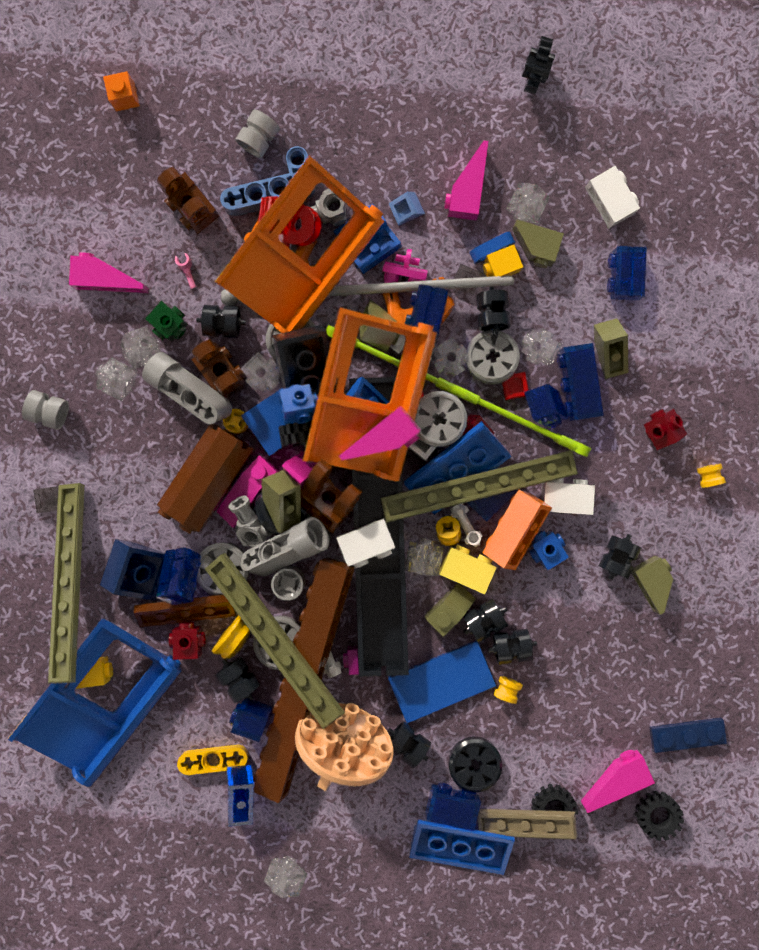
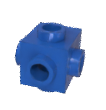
M309 384L303 386L293 385L287 389L279 390V404L284 424L295 422L302 424L313 419L318 398L316 393L312 394Z
M542 530L537 533L530 545L532 548L529 551L531 557L536 564L540 562L546 570H550L569 558L563 549L566 544L558 533L554 534V532ZM549 545L548 551H545L546 546Z

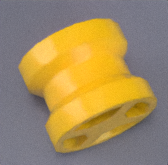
M232 409L231 415L223 419V425L226 430L236 434L246 431L248 426L241 417L245 412L240 409Z
M721 463L697 468V473L701 475L702 479L700 482L701 488L726 483L725 477L721 475Z
M445 516L438 520L436 532L440 543L445 546L457 544L461 539L459 521L452 516Z
M500 676L498 680L500 685L493 695L503 701L516 704L518 700L517 693L522 689L523 684L514 679Z

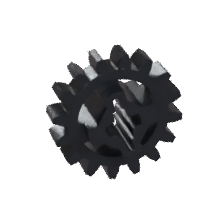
M541 36L537 48L531 47L522 73V77L527 78L524 92L535 95L539 84H545L555 58V54L550 53L553 39Z

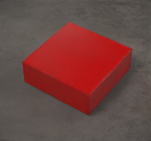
M525 372L513 374L508 380L502 382L505 401L530 396Z

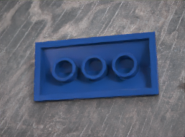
M418 820L414 827L409 858L504 875L515 837Z

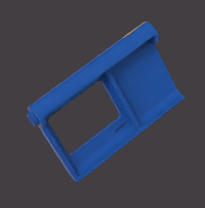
M101 619L77 650L76 682L69 684L51 683L8 740L11 742L14 740L65 765L72 769V775L77 782L86 787H91L182 671L180 667L181 662L173 660L172 655H164L110 621ZM119 640L151 659L153 663L115 711L110 712L76 693L75 689L111 642Z

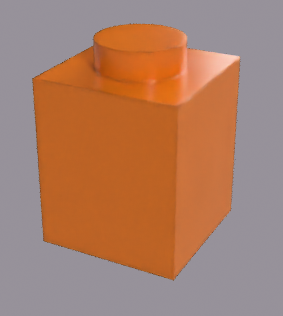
M127 71L103 76L108 101L116 112L140 106L135 83Z

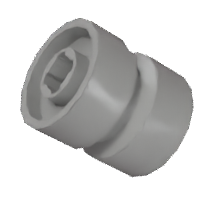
M254 109L247 119L248 127H243L240 130L235 141L245 151L257 158H262L269 148L267 141H272L275 138L280 127L269 116Z
M32 390L24 401L22 417L24 420L36 424L42 422L43 426L59 430L66 420L69 402L55 396L49 398L48 394Z
M289 565L280 569L273 576L271 588L279 599L290 601L301 594L306 578L300 568Z

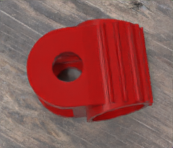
M278 196L261 198L258 223ZM302 204L279 234V240L288 248H290V244L307 246L314 243L322 230L319 214L313 208ZM301 219L302 226L299 230H296V222Z

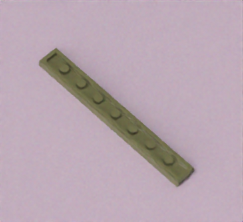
M569 450L382 497L380 500L385 521L391 522L577 475L578 473L573 452Z
M81 483L58 486L48 683L76 682L85 485Z
M221 554L205 568L206 572L321 727L325 729L345 713L227 554Z

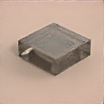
M460 264L454 279L481 277L483 273ZM461 288L456 290L473 297L476 288Z
M58 486L33 490L37 514L57 511Z

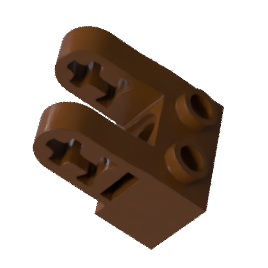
M170 167L159 175L157 182L167 196L164 200L173 212L176 210L180 212L183 217L179 220L188 231L193 228L199 234L220 217L216 209L186 172L180 175L175 167Z
M208 339L192 350L191 353L194 355V358L191 360L205 377L211 388L228 399L247 385L244 381V378L247 377L239 365L234 367L229 360L233 356L225 345L220 347L216 342ZM226 365L227 372L218 377L216 374L217 367Z
M320 460L310 471L303 488L300 490L301 508L313 518L318 519L333 534L352 513L362 492L353 484L344 492H341L328 478L332 467L325 461ZM322 499L329 500L331 504L325 503Z

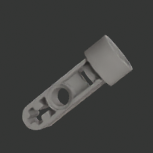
M164 352L156 353L146 363L142 372L143 380L158 391L169 396L203 422L213 424L231 415L232 406L227 398L184 369L180 363Z
M308 518L294 525L291 529L245 551L240 562L241 568L250 573L265 577L299 560L309 558L328 548L329 536L327 530L318 519Z

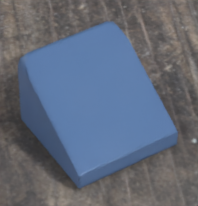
M407 191L389 203L398 226L425 214L415 192Z

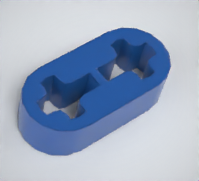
M509 231L477 246L469 254L474 264L484 261L488 254L514 245L516 242Z

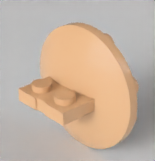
M338 703L345 713L325 729L321 727L311 712L307 713L306 718L303 721L301 719L297 725L295 744L298 753L306 765L321 776L317 786L324 791L328 789L332 782L346 786L371 784L385 775L392 762L394 753L392 740L385 727L381 724L380 719L360 709L354 703Z

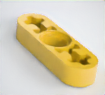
M242 745L187 750L179 757L177 767L184 775L238 770L246 765L249 753ZM235 751L240 756H243L240 762H236V759L232 758L227 760L226 765L224 764L225 755L223 752H226V757H232ZM209 754L218 755L220 763L216 766L210 765L207 762ZM200 755H202L201 762L194 763L191 768H189L188 764L183 763L187 757H190L191 761H198Z

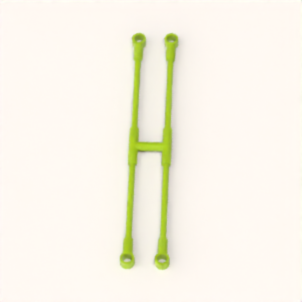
M327 326V336L333 337L334 327ZM356 339L354 348L362 349L399 367L400 360ZM428 373L426 375V380L434 383L436 387L474 405L479 404L541 433L576 453L588 457L592 449L481 399L479 395L441 377L436 378Z

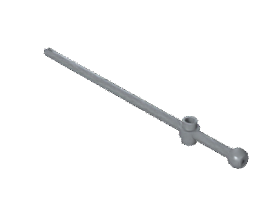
M493 276L335 286L328 296L510 286L514 284V277ZM226 289L221 292V301L225 306H235L238 302H241Z

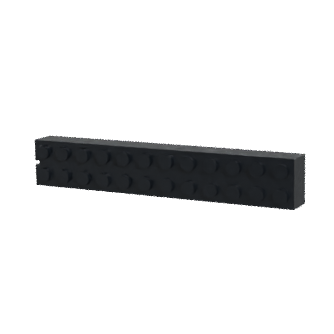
M396 377L365 378L390 402ZM358 378L349 379V390ZM352 470V484L362 492L353 509L354 530L383 518L385 520L380 498L402 493V473L400 481H391L380 478L372 473ZM403 519L391 522L385 521L395 548L391 549L392 554L378 559L377 555L368 558V564L355 568L359 677L381 676V666H386V676L409 675Z

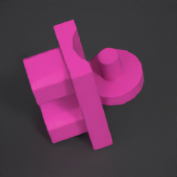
M407 249L406 256L396 254L395 261L402 262L404 265L385 261L383 266V272H385L384 283L398 282L399 275L409 277L408 282L426 281L428 270L409 266V264L419 266L420 259L411 257L412 250Z

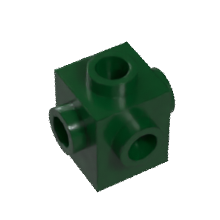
M162 300L145 318L155 327L152 332L162 341L165 338L171 342L175 339L179 340L187 330L185 327L188 323L183 320L186 315L175 305L171 309Z

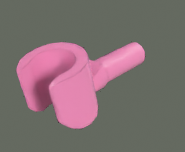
M184 253L187 260L181 264L178 257L175 256V262L184 271L190 288H196L190 269L192 267L190 257Z

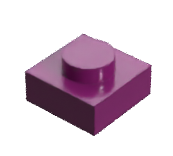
M348 646L347 653H343L344 668H349V675L359 674L358 646Z

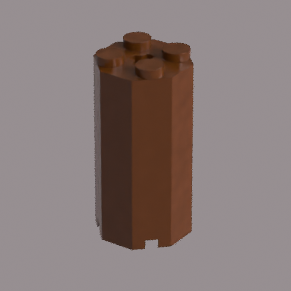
M210 424L158 502L157 506L160 507L158 513L168 520L173 518L180 523L178 526L189 534L196 531L201 532L255 452V449L249 447V444L228 430L219 428L218 424Z

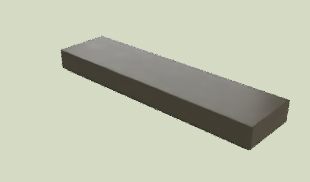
M478 809L476 812L478 831L511 837L577 839L574 811Z

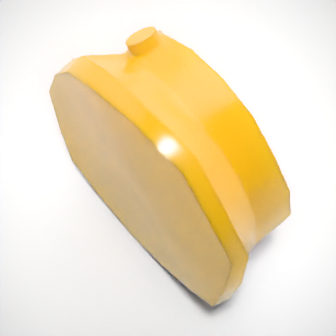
M239 615L222 633L211 651L213 654L221 655L223 659H230L242 649L250 630Z

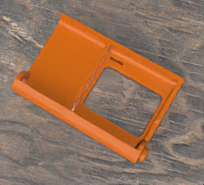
M309 156L215 282L271 323L281 333L303 329L382 226L384 220L381 217L384 214L373 205L370 208L365 206L318 162ZM321 182L353 210V215L314 266H310L279 240V234L316 185Z
M339 308L303 461L319 462L323 460L328 465L372 473L380 478L391 481H400L408 450L405 445L398 449L341 460L339 456L401 406L415 422L437 332L433 331L434 326L418 323V327ZM362 325L405 336V344L391 400L387 404L348 396L344 393L358 330Z

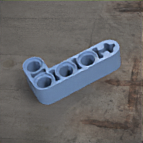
M299 146L289 149L286 155L289 169L288 174L225 189L220 196V202L225 211L231 216L259 211L261 199L258 201L251 200V196L256 192L262 193V197L279 196L274 193L275 189L288 185L303 165V163L301 165H294L292 161L300 157L305 162L308 158L306 150ZM315 188L306 199L313 196ZM243 195L245 196L248 203L244 204V199L242 197ZM235 198V205L231 206V199Z

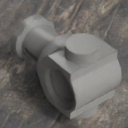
M330 189L323 191L320 199L315 201L314 206H311L319 214L323 224L331 223L333 226H339L347 222L345 203ZM332 203L340 204V208L337 211L328 210Z
M240 496L231 501L228 507L232 513H235L238 519L236 535L242 545L255 547L265 542L266 538L272 534L259 522L256 511H253L250 506L249 498L247 496Z

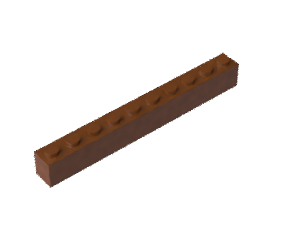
M330 557L321 559L314 567V582L306 594L308 603L300 615V630L293 639V644L321 681L355 569L352 565L347 566L346 563ZM286 678L280 684L279 691L281 696L273 708L275 717L266 733V737H268L267 744L260 753V760H262L260 768L257 769L253 777V782H255L253 792L277 803H280L289 794L300 756L295 744L296 728L301 719L303 721L306 718V714L310 712Z

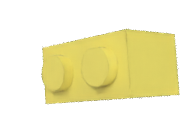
M458 544L456 548L450 546L438 573L485 594L497 568L491 564L493 560L479 554L478 558L469 555L470 550Z

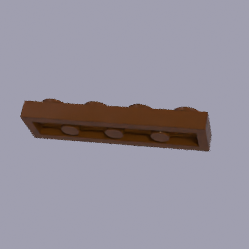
M224 595L134 605V615L140 628L236 616L235 609Z

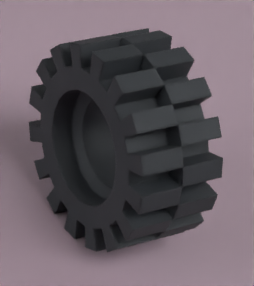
M312 420L302 424L295 422L279 426L281 447L307 445Z
M547 784L548 788L546 789L542 786L540 788L541 792L536 791L534 794L536 798H532V810L545 811L546 805L550 801L558 800L563 803V811H574L575 815H578L577 803L565 787L561 788L558 784H556V787H553L552 784Z
M653 791L654 795L648 792L645 794L647 798L641 797L639 799L641 804L636 805L638 812H635V816L638 819L639 826L650 838L653 839L655 837L657 841H661V837L665 841L670 840L668 836L670 834L674 838L677 835L674 831L677 829L680 832L682 829L679 823L684 824V819L681 817L683 816L681 807L665 792L661 791L660 794L658 791ZM658 807H663L668 812L667 819L661 824H655L651 821V813Z

